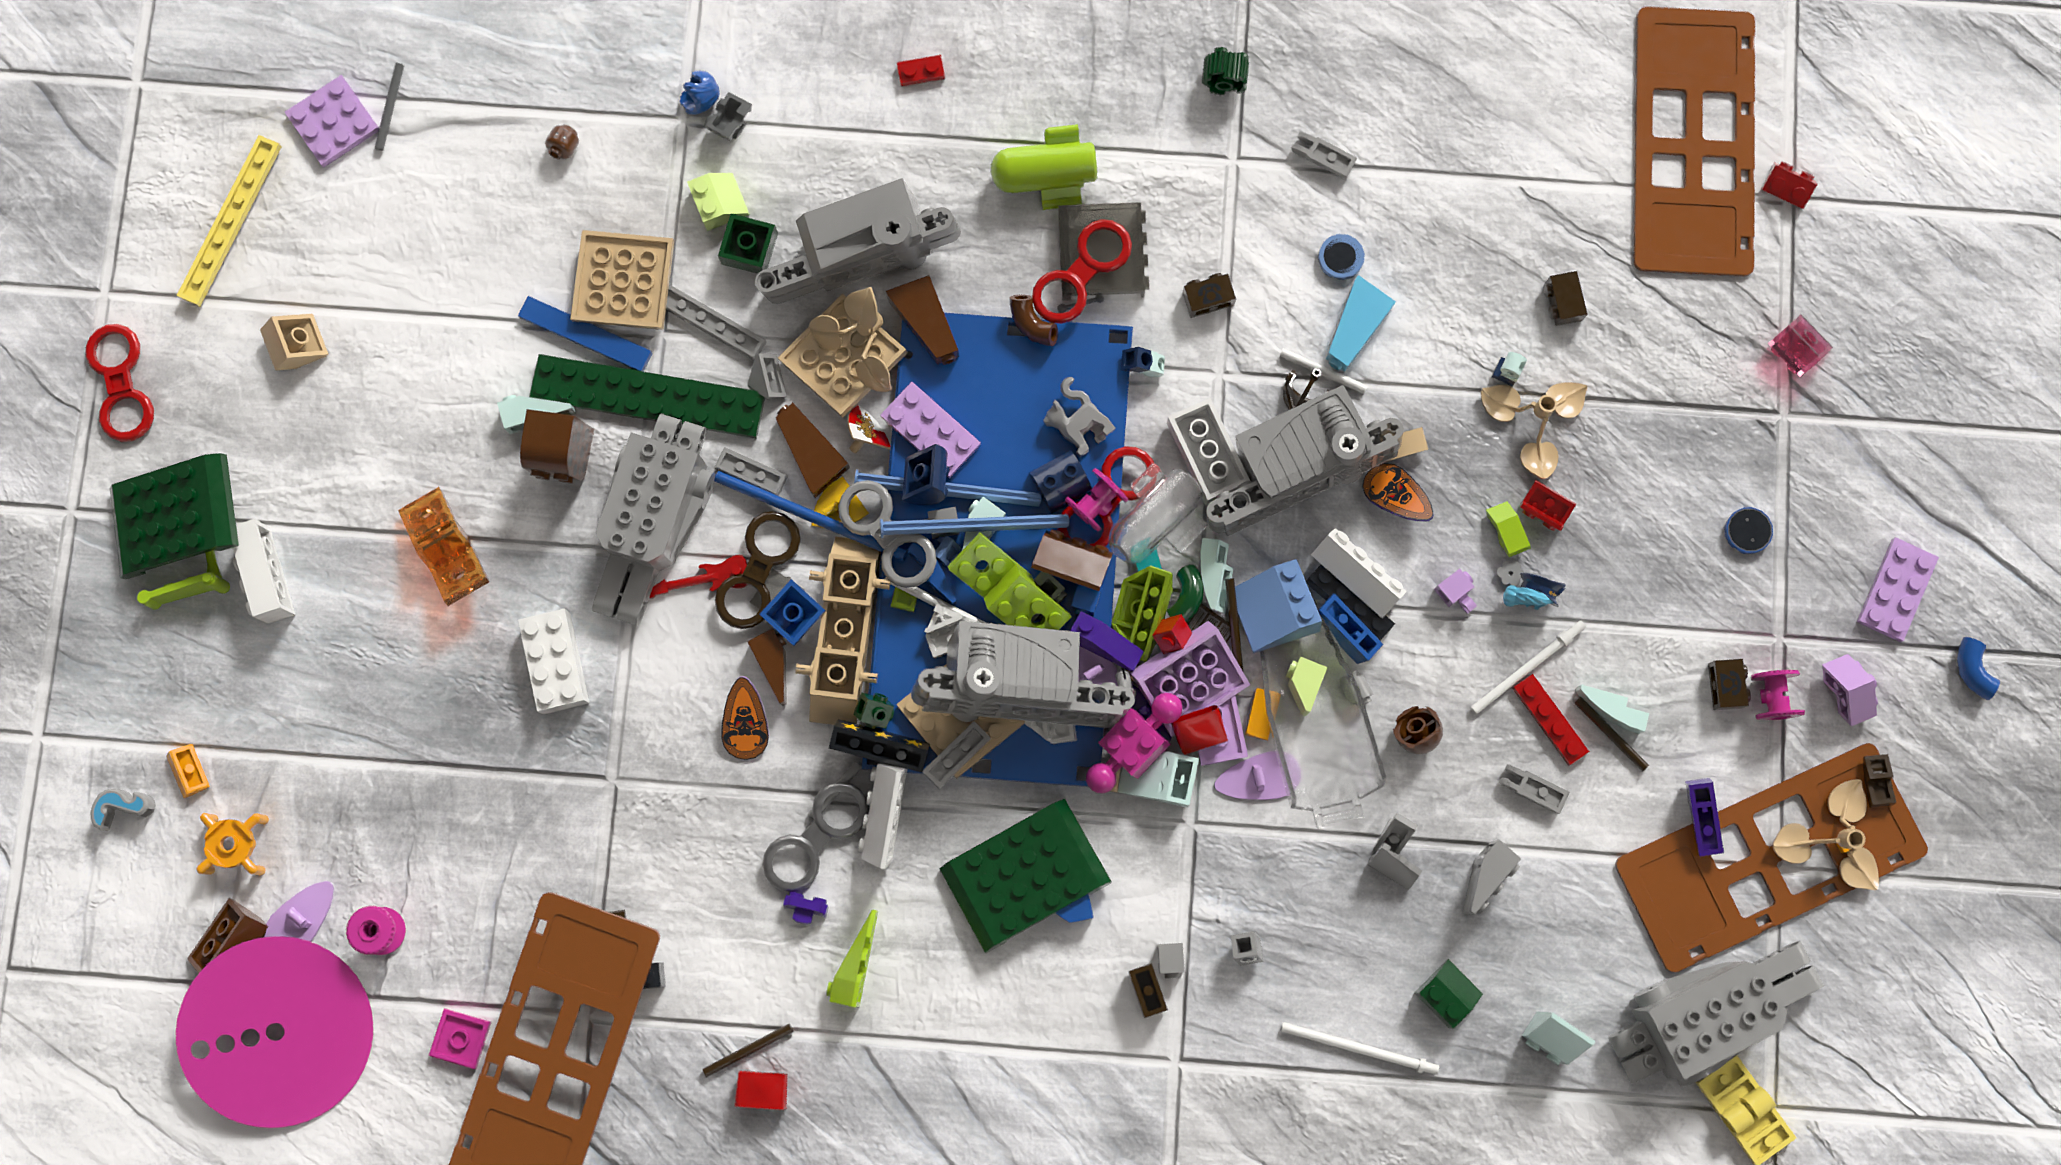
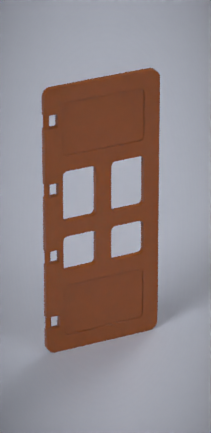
M1643 7L1637 13L1634 266L1640 271L1745 277L1754 270L1755 17L1750 12ZM1742 38L1749 39L1748 49H1742ZM1654 90L1682 91L1685 93V138H1663L1653 135ZM1703 93H1723L1735 96V141L1706 140L1703 138ZM1741 104H1748V115H1741ZM1652 155L1683 156L1685 158V187L1667 188L1653 186ZM1703 157L1731 158L1735 161L1734 191L1706 190L1702 187ZM1741 171H1748V182H1741ZM1741 238H1748V250L1741 249Z
M1871 743L1862 744L1718 811L1720 829L1735 824L1749 850L1748 857L1725 868H1717L1711 855L1699 856L1693 823L1622 855L1616 860V870L1666 970L1670 972L1681 971L1703 959L1711 957L1765 930L1856 889L1846 884L1840 875V863L1844 858L1849 857L1847 852L1841 853L1836 843H1827L1824 845L1838 870L1837 875L1795 895L1790 893L1777 867L1778 862L1783 859L1774 852L1773 845H1766L1753 819V815L1791 796L1799 795L1813 821V826L1807 829L1809 840L1835 839L1840 831L1848 828L1840 822V816H1834L1829 812L1828 797L1832 790L1841 783L1859 779L1862 781L1867 809L1862 819L1857 822L1848 823L1854 825L1855 829L1863 832L1865 843L1862 847L1869 850L1874 856L1879 878L1927 854V844L1893 778L1891 783L1896 803L1892 806L1871 808L1869 806L1864 780L1863 757L1880 755L1875 745ZM1899 853L1902 860L1891 865L1887 857ZM1758 872L1761 874L1774 903L1744 918L1741 916L1728 887L1730 884ZM1833 884L1836 891L1825 896L1821 888ZM1766 914L1770 922L1758 926L1755 919ZM1700 945L1704 953L1692 958L1688 950Z
M547 892L540 897L449 1165L584 1164L660 942V934L656 929L553 892ZM540 919L547 921L543 934L536 932ZM532 986L561 995L564 999L547 1048L516 1037V1030ZM515 991L523 993L519 1005L511 1003ZM582 1004L606 1011L614 1016L597 1066L566 1055V1049ZM509 1055L536 1064L540 1068L529 1101L503 1093L497 1088ZM490 1063L498 1065L494 1077L487 1075ZM558 1074L575 1078L590 1085L580 1119L550 1110L547 1106ZM466 1134L473 1137L470 1149L462 1147Z

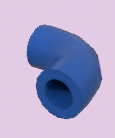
M1963 637L1957 655L1959 674L1970 690L1989 701L1997 692L2000 680L1990 675L1983 666L1982 659L1986 645L1974 638Z

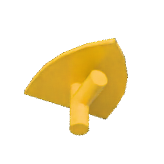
M843 476L823 491L814 508L815 512L841 523L838 505L842 494L849 487ZM856 495L849 504V516L854 523L869 514ZM814 523L811 524V526L823 528Z

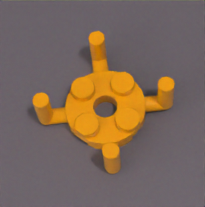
M255 813L243 823L232 819L218 821L217 815L201 814L200 820L208 830L204 838V853L207 858L197 866L196 870L199 874L212 875L215 872V868L212 865L224 868H234L242 865L250 874L263 875L265 873V867L255 865L249 857L256 847V841L251 829L257 823L267 824L269 821L268 816ZM227 837H232L234 840V846L230 850H226L223 846L224 840Z

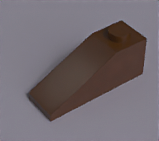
M772 628L747 642L779 703L784 706L787 704L786 651L783 646L787 643L779 632L776 634Z

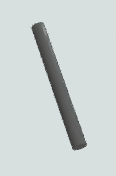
M395 63L374 147L380 151H383L400 86L404 65L401 63Z

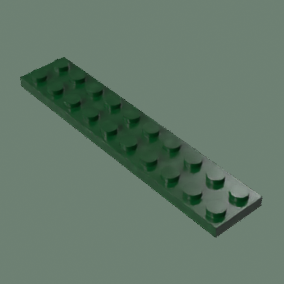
M538 354L529 395L530 398L569 403L574 408L656 422L659 415L664 414L682 420V425L686 421L706 427V430L756 439L765 397L755 390Z

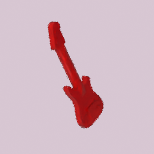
M734 555L716 565H699L698 567L705 569L707 574L668 582L663 579L653 586L649 598L653 599L656 595L669 593L670 590L713 582L709 590L714 592L727 578L743 574L747 566L746 559L742 555ZM736 584L731 588L742 589L748 584Z

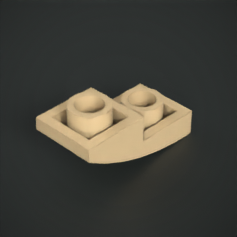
M1422 427L1403 432L1401 447L1398 450L1397 457L1393 459L1429 450Z

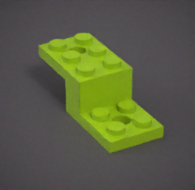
M980 532L948 565V569L984 598L987 609L1007 625L1059 630L1071 618L1068 611L1035 585L1032 575ZM981 560L988 562L985 569L979 570L975 568L976 563ZM1035 614L1044 615L1040 622L1035 623L1031 621Z

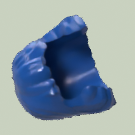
M694 71L691 74L690 82H686L683 85L686 91L682 92L679 101L687 114H701L712 107L719 99V86L710 73Z

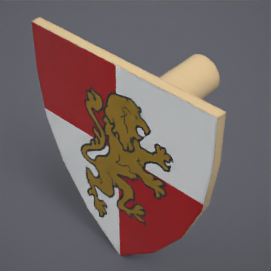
M860 405L855 406L850 411L847 422L851 437L855 440L849 447L853 453H857L864 443L891 449L889 440L878 422Z

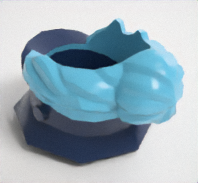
M1520 573L1523 580L1521 587L1510 585L1503 594L1504 604L1509 607L1515 605L1529 607L1533 605L1535 610L1547 604L1559 607L1556 597L1566 589V584L1530 573Z

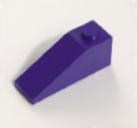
M1082 611L1070 630L1072 632H1080V647L1131 672H1134L1144 654L1143 650L1108 625Z
M1710 778L1685 781L1699 856L1724 853L1713 781Z

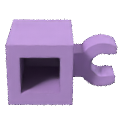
M1458 569L1434 589L1448 607L1458 601L1466 614L1477 607L1475 602L1467 595L1475 586L1472 584V577L1466 571L1462 572L1461 569Z

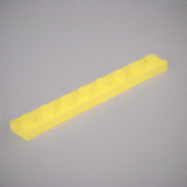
M258 135L176 295L179 298L199 307L201 306L282 147L279 143Z

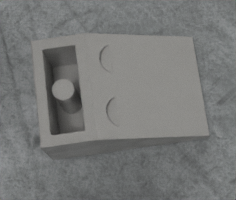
M1501 840L1489 842L1474 860L1462 911L1465 915L1481 914L1489 905L1487 899L1493 894L1497 895L1504 887L1502 881L1508 876L1512 877L1520 868L1518 862L1521 858Z

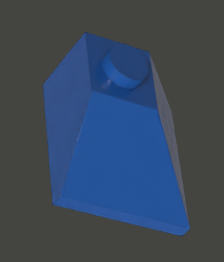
M791 579L759 615L795 646L826 610Z

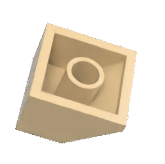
M313 314L272 316L260 329L275 371L297 369L328 355Z

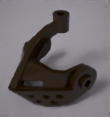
M1313 369L1310 375L1311 379L1302 395L1292 385L1297 375L1296 371L1292 370L1291 373H1288L1283 388V399L1289 410L1312 400L1306 398L1313 383L1321 376L1319 369Z

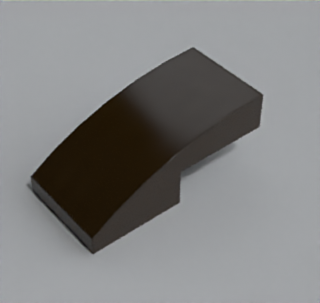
M1888 754L1864 756V780L1870 808L1894 805L1896 798L1891 783L1894 775Z

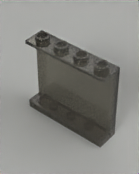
M1141 202L1058 205L1061 270L1067 271L1078 259V237L1087 225L1101 219L1113 220L1122 225L1129 233L1132 242L1131 255L1127 262L1118 270L1108 273L1098 272L1085 286L1087 295L1141 293V298L1144 297L1145 290H1149V276L1144 275V268H1148V254H1143V246H1147V232H1142V224H1146V210H1141ZM1110 230L1094 232L1090 235L1086 244L1088 254L1096 261L1105 263L1119 257L1123 247L1119 236ZM1061 281L1062 301L1071 300V296H1078L1072 284Z

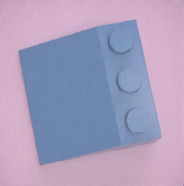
M1297 559L1273 566L1235 586L1238 616L1253 654L1321 631L1322 620Z

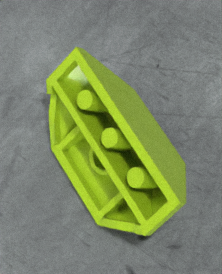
M1148 566L1123 579L1111 623L1116 632L1144 651L1140 659L1144 662L1149 660L1156 645L1152 635L1161 620L1165 619L1173 590V573L1153 566Z

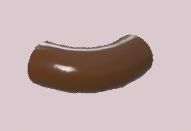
M1010 296L1012 319L1019 331L1033 342L1054 346L1058 337L1057 324L1043 321L1036 315L1032 296Z

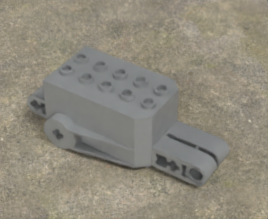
M901 178L802 214L796 220V224L806 255L762 270L755 278V286L770 302L780 304L823 288L826 291H830L898 268L916 269L922 266L926 257L933 253L932 249L956 241L960 237L961 229L953 214L947 208H927L920 213L916 198L904 179Z
M660 414L651 438L630 433L627 444L623 446L617 458L611 490L595 532L602 547L610 555L593 601V612L612 618L617 614L618 620L634 625L640 624L658 572L675 563L711 496L715 482V472L706 470L707 465L699 455L706 436V427L686 421L682 425V420Z
M1797 941L1753 963L1747 961L1725 962L1662 980L1639 991L1634 995L1639 1007L1631 1010L1637 1022L1613 1033L1608 1039L1618 1058L1625 1057L1641 1049V1051L1621 1061L1631 1083L1640 1081L1663 1070L1666 1077L1675 1078L1680 1086H1686L1718 1070L1742 1050L1783 1030L1788 1013L1785 1007L1821 989L1824 984L1814 965L1795 972V970L1811 962L1801 941ZM1786 975V977H1784V978H1782V979H1780V980H1778L1777 982H1775V983L1772 984L1773 981H1775V980H1777V979H1779V978H1781V977H1783V976Z

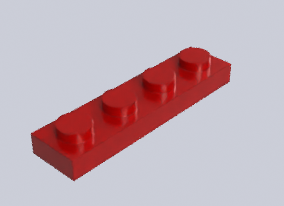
M1534 674L1512 688L1568 766L1590 752Z

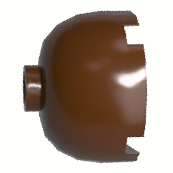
M1413 706L1404 710L1397 717V724L1395 729L1393 728V733L1398 743L1407 752L1418 755L1426 754L1433 751L1439 745L1443 736V726L1437 713L1430 707L1419 709L1418 706Z

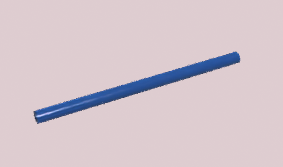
M718 471L715 475L714 481L882 553L884 551L872 535L862 536L852 533L844 527L843 523L723 472ZM898 547L892 557L904 561L908 551Z

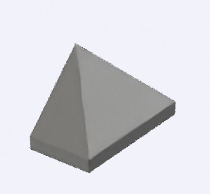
M758 353L755 356L747 385L768 399H784L787 397L777 354Z

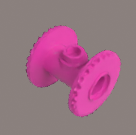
M1095 468L1092 472L1100 481L1090 490L1092 494L1090 496L1086 494L1078 504L1068 496L1065 501L1085 523L1089 524L1096 531H1100V526L1093 519L1098 514L1104 516L1111 511V500L1115 496L1124 503L1128 502V498L1111 479Z
M1774 670L1751 675L1752 681H1764L1765 689L1760 690L1761 703L1767 704L1768 712L1755 715L1757 720H1782L1805 715V710H1791L1789 696H1783V693L1788 692L1787 678L1799 676V670Z
M366 906L360 908L350 917L346 927V936L351 947L357 952L366 955H386L394 952L400 947L406 934L404 919L397 911L388 907Z

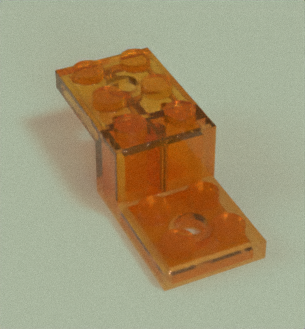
M440 487L398 510L417 555L431 571L443 601L447 606L490 582L470 538L456 521ZM460 574H463L461 578L457 579Z

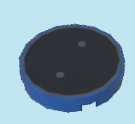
M1744 507L1733 512L1728 521H1726L1724 527L1725 537L1728 544L1740 553L1754 554L1765 549L1771 542L1773 525L1763 511L1754 507Z

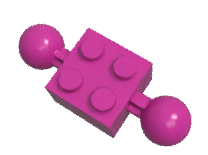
M1172 693L1158 695L1152 703V714L1147 720L1131 708L1101 739L1099 744L1112 757L1106 763L1094 764L1087 771L1086 782L1093 792L1104 794L1111 791L1116 784V772L1121 767L1131 776L1139 779L1171 745L1157 729L1162 723L1169 724L1179 719L1182 714L1180 699Z

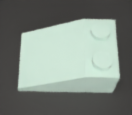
M1537 1011L1521 1035L1527 1039L1525 1044L1536 1051H1539V1049L1543 1050L1548 1054L1546 1058L1558 1066L1560 1063L1570 1064L1595 1043L1593 1039L1552 1012Z

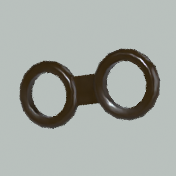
M776 511L763 512L754 517L747 526L745 544L751 555L743 574L733 575L724 580L717 589L715 596V606L718 615L722 621L731 627L747 629L763 622L764 618L759 614L771 602L770 592L765 585V581L773 566L783 565L788 562L799 549L801 541L799 528L794 520L786 514ZM765 522H780L790 532V547L783 554L778 556L765 555L755 545V531ZM744 583L751 585L757 589L761 596L762 604L760 610L749 619L735 618L729 614L725 607V595L736 584Z

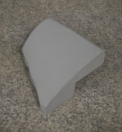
M1383 843L1376 854L1371 856L1367 865L1409 890L1420 876L1422 870L1410 863L1404 856L1390 851L1391 846Z

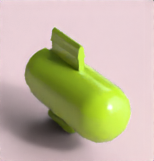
M1078 124L1046 128L1044 131L1045 144L1006 148L1000 150L994 156L990 173L997 188L1006 193L1041 190L1043 210L1082 206L1081 188H1083L1084 183L1097 180L1095 146L1092 142L1080 143Z

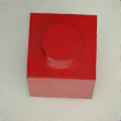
M1182 614L1162 619L1152 636L1162 653L1167 654L1182 650L1191 637L1192 631Z

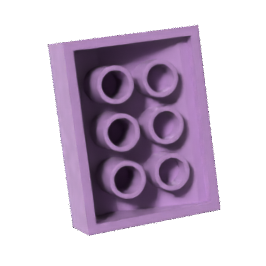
M1209 621L1192 631L1191 637L1182 650L1163 654L1161 651L1135 668L1134 672H1130V675L1151 708L1154 699L1158 695L1172 693L1182 703L1181 716L1209 706H1219L1250 686L1218 628ZM1162 723L1171 737L1174 736L1171 723Z

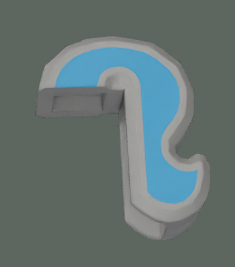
M106 789L96 797L92 804L90 819L93 826L97 829L109 831L115 815V809L137 816L148 817L154 812L156 805L154 799L144 793L134 792L131 795L129 792L120 789Z

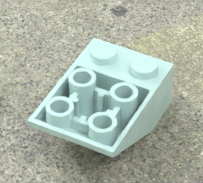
M1163 752L1139 779L1131 776L1123 768L1118 793L1188 808L1199 758Z

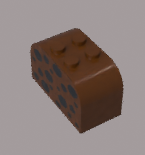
M526 409L520 447L522 468L529 471L530 476L541 480H550V477H553V479L559 480V482L573 484V480L582 481L587 471L594 428L573 415Z

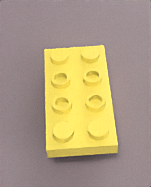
M1737 1055L1718 1070L1696 1082L1699 1089L1754 1165L1762 1164L1796 1139V1136L1776 1110V1104L1772 1097L1763 1087L1758 1085Z

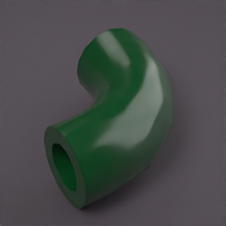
M1193 564L1186 565L1177 572L1176 578L1179 581L1181 592L1177 601L1167 609L1170 617L1182 614L1186 623L1197 613L1203 601L1204 593L1201 573L1197 566Z

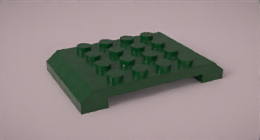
M227 454L201 455L111 484L109 488L121 579L137 577L146 574L145 571L213 550L223 551L239 546Z
M1065 799L1052 803L948 861L939 868L985 954L1084 896L1093 894L1112 883Z

